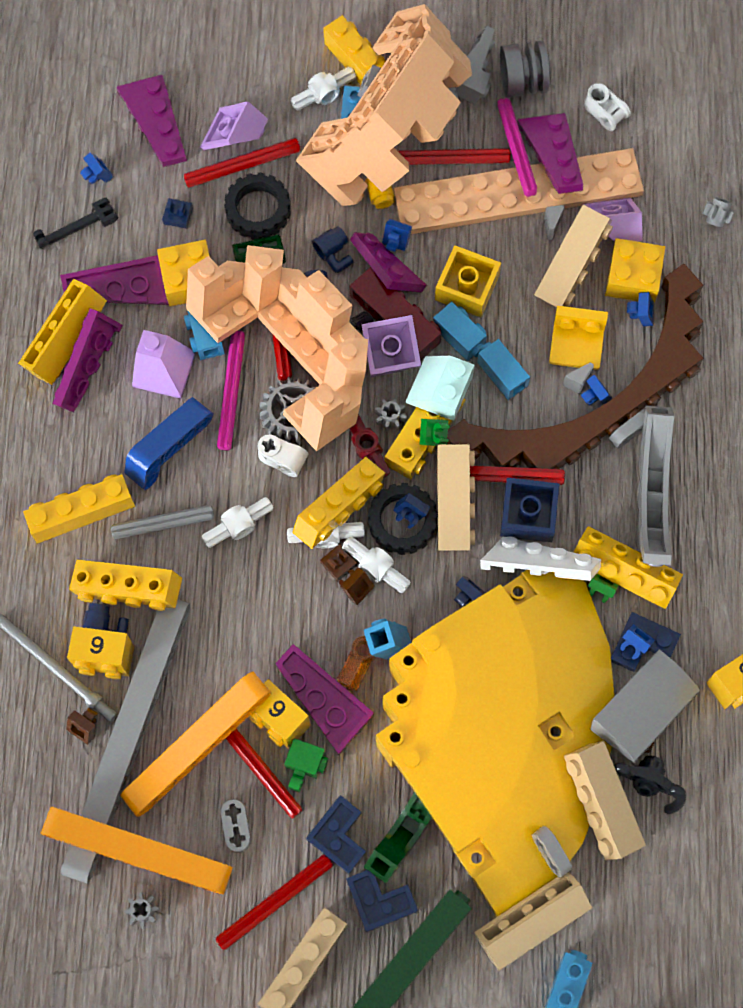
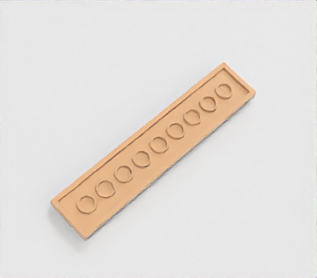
M630 148L577 157L583 181V191L558 194L545 173V167L542 163L530 165L537 185V194L526 197L523 193L516 167L394 187L393 192L399 222L412 226L411 234L542 213L545 212L547 207L564 205V209L582 206V204L638 197L643 196L644 189L634 149Z

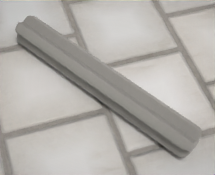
M205 505L112 524L111 533L114 539H120L214 519L213 509L211 505Z

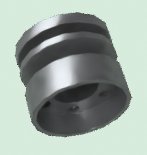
M542 40L535 42L534 49L532 43L527 42L524 54H521L518 44L500 47L501 79L507 98L522 96L525 84L528 85L531 94H536L537 84L541 93L549 91L550 60Z

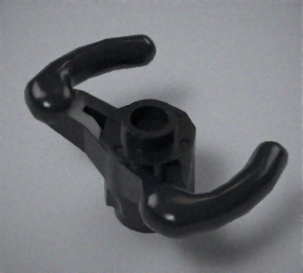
M652 755L645 756L643 760L639 761L638 766H629L620 762L614 764L617 775L632 780L634 789L641 796L650 797L658 794L660 791L674 797L675 800L664 807L666 814L675 813L684 806L686 790L664 776L666 770L664 769V762L660 758Z

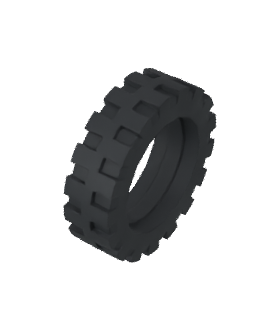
M249 173L244 178H238L234 185L231 184L228 188L229 193L225 195L224 204L227 220L231 224L232 229L235 232L239 231L241 236L245 238L249 236L253 240L261 237H270L269 235L272 234L275 236L280 232L281 228L287 225V219L290 218L291 214L289 193L287 188H284V184L280 180L277 181L274 176L270 174L265 176L264 173H258V175ZM253 191L270 193L278 201L277 211L264 221L253 222L243 218L238 212V204L246 194Z
M401 483V485L397 486L396 484L389 485L388 489H382L378 492V496L374 497L371 502V507L368 511L370 533L375 538L376 543L380 547H385L388 552H398L399 555H405V552L415 553L417 549H423L428 545L437 529L438 512L436 504L430 498L429 493L423 492L417 485L408 486V483ZM410 493L429 505L430 509L425 516V523L420 532L409 538H397L390 535L384 529L381 523V515L387 505L402 499Z

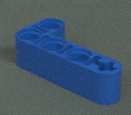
M194 397L187 400L132 447L126 457L125 475L143 490L149 489L157 480L160 467L211 422L214 414Z

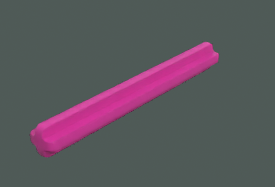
M500 98L497 102V107L523 193L526 197L535 196L537 194V185L509 98Z
M236 331L231 335L217 441L219 450L228 451L232 446L245 333L243 331Z

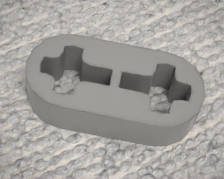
M645 409L620 426L609 437V440L617 449L624 446L643 431Z
M231 799L226 801L221 808L225 842L231 851L242 853L251 844L247 811L240 801ZM235 805L237 810H241V813L237 814L238 824H233L231 816H226V812L231 810L230 806ZM239 828L241 837H246V840L241 842V847L231 843V839L235 838L234 829Z
M542 826L532 834V838L546 863L558 877L561 878L572 870V865L554 834L546 826Z

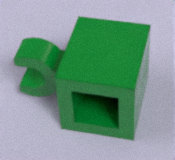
M295 738L293 739L284 763L287 769L294 771L288 786L290 790L300 793L305 775L317 779L319 773H324L329 759L325 757V749Z

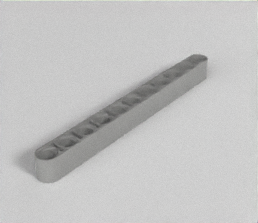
M177 600L176 608L165 607V611L157 610L82 811V817L109 826L112 825L121 801L120 794L125 790L187 621L191 606L188 602ZM70 845L62 865L61 875L88 884L93 877L100 854Z

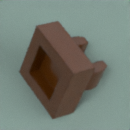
M341 544L320 559V563L337 582L350 569L352 570L357 566V562L349 553L343 550Z
M359 567L355 571L351 569L348 571L350 576L345 582L341 579L339 580L343 591L356 605L375 587L366 572Z
M90 707L83 715L74 710L67 717L66 730L88 745L95 737V723L97 722L95 717L98 713Z

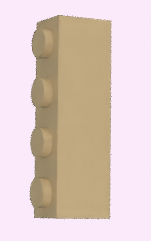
M582 205L534 295L555 307L557 305L570 307L576 297V294L573 293L578 284L582 285L588 275V271H586L590 261L594 263L601 251L598 248L602 239L607 240L613 229V226L610 225L612 220Z
M470 444L437 445L438 551L470 550V545H475V529H470V519H475V503H470V493L475 492V477H470V466L475 465L474 450L470 451Z
M604 741L588 744L565 755L567 771L572 776L577 789V796L583 803L588 816V823L595 833L598 848L605 860L621 859L646 846Z
M568 872L561 878H555L474 933L489 959L498 970H501L592 909V906L581 884Z
M323 908L258 1005L262 1008H293L347 929L348 924L326 908Z

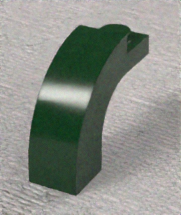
M415 791L394 825L374 849L364 866L365 869L386 884L433 819Z

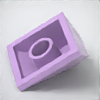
M248 101L221 107L200 148L207 150L259 139L265 131L264 127L268 118Z
M631 198L582 204L612 220L610 225L613 226L609 237L613 241H615V238L637 242L643 241L642 212Z
M412 315L361 324L363 336L365 339H368L367 358L371 377L397 373L421 366Z
M143 330L136 351L132 386L181 399L196 353H193L192 349L167 335Z

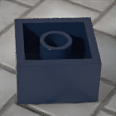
M507 478L500 537H515L517 539L552 543L555 535L560 483Z

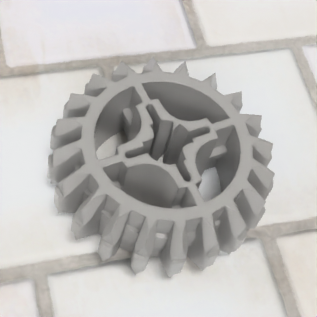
M288 377L286 384L278 380V388L270 385V394H263L265 402H260L259 404L262 410L259 416L260 419L264 420L262 422L263 428H269L268 435L276 434V437L280 439L285 438L289 443H291L292 439H295L296 444L300 445L301 438L304 437L295 427H288L291 423L283 415L284 409L318 386L316 385L311 388V381L309 380L302 384L300 377L296 379V383H292V379ZM298 395V397L291 398L289 396ZM279 402L283 411L276 420L273 416V411Z

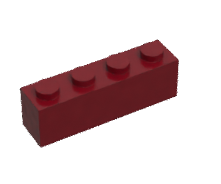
M371 267L349 285L350 297L371 315L376 322L412 315L420 361L441 343V329L433 321L429 322L417 305H411L401 290L387 289Z

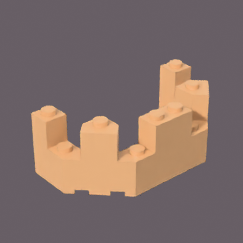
M425 4L396 12L373 46V50L378 55L388 52L391 55L348 118L322 122L296 159L342 206L356 205L363 199L364 191L368 185L359 177L361 173L381 192H384L408 173L409 162L394 147L406 139L410 133L421 143L437 141L443 135V129L446 124L455 117L456 109L461 103L448 88L459 87L472 76L470 59L451 40L450 31Z
M247 245L245 263L226 261L218 266L207 256L188 268L186 309L217 343H220L251 321L259 318L320 384L284 409L283 413L287 420L316 451L356 424L366 372L368 339H365L349 322L353 305L320 270L306 277L298 269L282 267L284 250Z

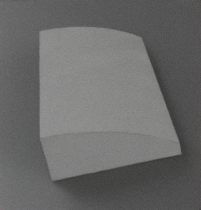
M659 649L593 719L590 730L631 762L635 763L692 701L700 689L680 666Z

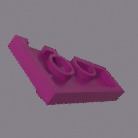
M354 232L350 241L387 289L420 293L424 291L427 284L390 250H387L375 235Z

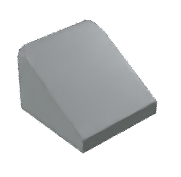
M564 205L547 207L545 210L544 223L548 240H553L563 217Z
M590 362L567 374L564 378L563 386L578 394L581 393L587 383L586 380L592 375L594 364Z

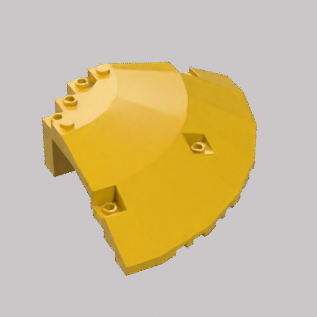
M525 570L520 576L504 587L501 584L436 623L414 638L411 644L390 657V673L398 683V686L383 696V710L393 723L376 734L377 748L391 768L394 766L398 767L453 847L457 858L473 879L472 881L486 899L496 917L558 877L550 869L532 838L534 832L542 826H546L558 840L569 861H571L582 846L590 825L583 803L577 796V789L572 776L567 771L564 756L588 744L604 741L590 728L593 719L615 697L610 645L584 580L555 577V572L531 575L530 570ZM520 589L523 595L517 597L513 594V590ZM552 728H558L560 730V736H552L550 730ZM395 739L399 740V742L394 743L392 741H394ZM604 741L608 753L611 755L612 746ZM472 854H480L482 861L477 864L473 863L471 860Z

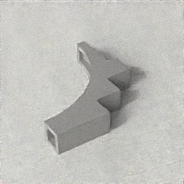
M486 25L477 35L470 52L467 54V57L470 59L472 76L461 86L448 88L456 97L458 96L475 104L481 97L485 98L490 88V84H488L490 74L485 72L488 64L486 56L493 48L495 40L492 37L495 29ZM372 65L366 72L357 96L362 98L380 71V67Z
M646 406L638 463L640 469L637 497L639 516L635 541L637 551H641L643 563L653 567H661L663 565H671L672 558L669 539L668 491L674 413L672 407Z

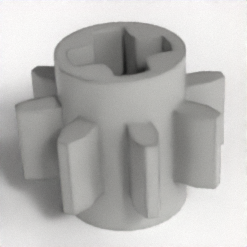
M714 197L713 202L707 201L702 213L707 215L705 221L717 227H723L725 222L730 224L735 210L730 209L732 203L719 197Z
M396 398L389 402L383 399L382 408L378 407L375 409V414L379 415L376 419L377 425L383 424L386 431L389 428L399 430L400 421L406 422V415L402 414L405 411V405L399 406L396 403ZM390 412L395 413L392 417H387L390 415Z
M139 892V899L135 901L131 898L128 899L131 906L130 909L124 910V913L131 914L130 925L140 921V927L145 929L146 922H157L153 916L155 912L161 910L159 907H153L152 905L155 897L151 896L146 901L144 894ZM139 905L143 907L147 905L145 910L148 913L145 917L143 915L137 917L139 914L137 907Z

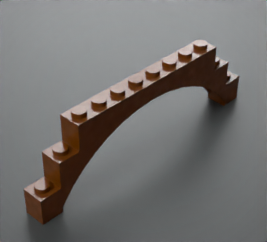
M685 263L664 277L661 288L665 292V314L661 335L655 350L635 379L606 404L572 421L528 430L486 428L468 424L463 419L448 430L447 439L449 440L447 445L470 444V451L474 450L475 460L483 451L495 467H517L521 460L528 468L560 469L567 463L569 466L579 460L580 454L586 449L591 451L601 443V438L607 434L611 436L622 423L630 420L647 405L654 406L661 400L662 394L667 391L669 393L675 391L681 385L680 381L686 377L691 379L700 372V365L704 358L690 342L701 334L700 329L704 321L692 309L691 305L700 299L703 284Z

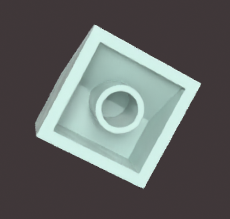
M450 355L425 356L406 403L454 421L472 380L474 364Z

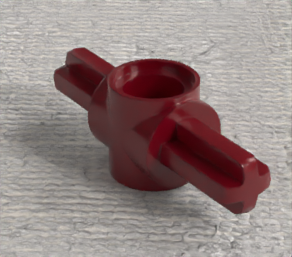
M358 414L356 424L349 428L353 435L351 441L356 448L357 455L361 459L367 457L385 472L384 479L390 474V469L381 455L383 449L378 442V436L371 428H366ZM364 441H370L374 444L368 449L360 446Z

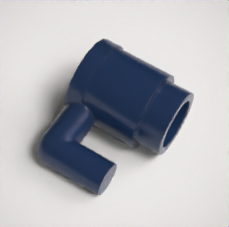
M339 226L327 230L311 241L318 256L326 261L335 273L341 272L354 263L350 255L345 256L340 261L334 256L335 253L343 249L344 245L349 242L345 232Z
M90 603L88 610L85 611L82 627L127 633L129 619L120 617L117 630L108 629L110 607L104 604Z

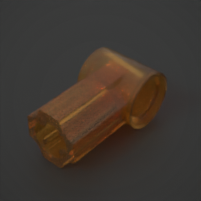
M365 636L355 639L352 644V650L336 679L341 685L356 692L371 663L376 658L371 656V654L361 656L357 653L361 645L367 644Z

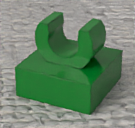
M421 418L419 445H447L449 440L447 439L450 427L448 424L449 420Z
M596 573L588 585L591 587L589 593L590 596H593L595 591L604 594L601 602L605 603L609 597L613 598L619 585Z

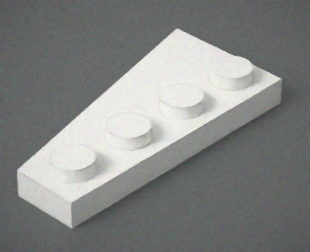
M502 537L481 559V569L490 570L491 566L503 567V572L512 573L515 572V568L528 569L531 575L555 572V577L591 581L601 569V559L591 557L589 554L568 552L563 548L542 546L537 542L529 543L517 540L515 537Z

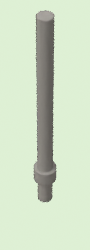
M0 614V627L81 696L88 707L92 710H97L110 722L117 717L118 714L103 702L104 698L96 691H90L6 617Z

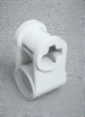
M597 83L588 89L584 104L585 109L608 131H613L618 122L630 116L631 112L627 104L615 96L605 85ZM593 98H599L601 101L594 100Z
M269 434L261 437L258 441V457L260 461L288 476H298L308 456V452L304 448L284 441L274 435ZM270 447L274 448V450H270L269 452H265V450H269Z

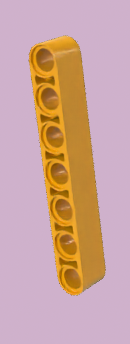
M250 672L240 679L120 794V797L134 815L140 817L158 803L270 697V690L255 672Z
M50 807L40 833L49 838L222 895L225 894L233 867L55 807Z

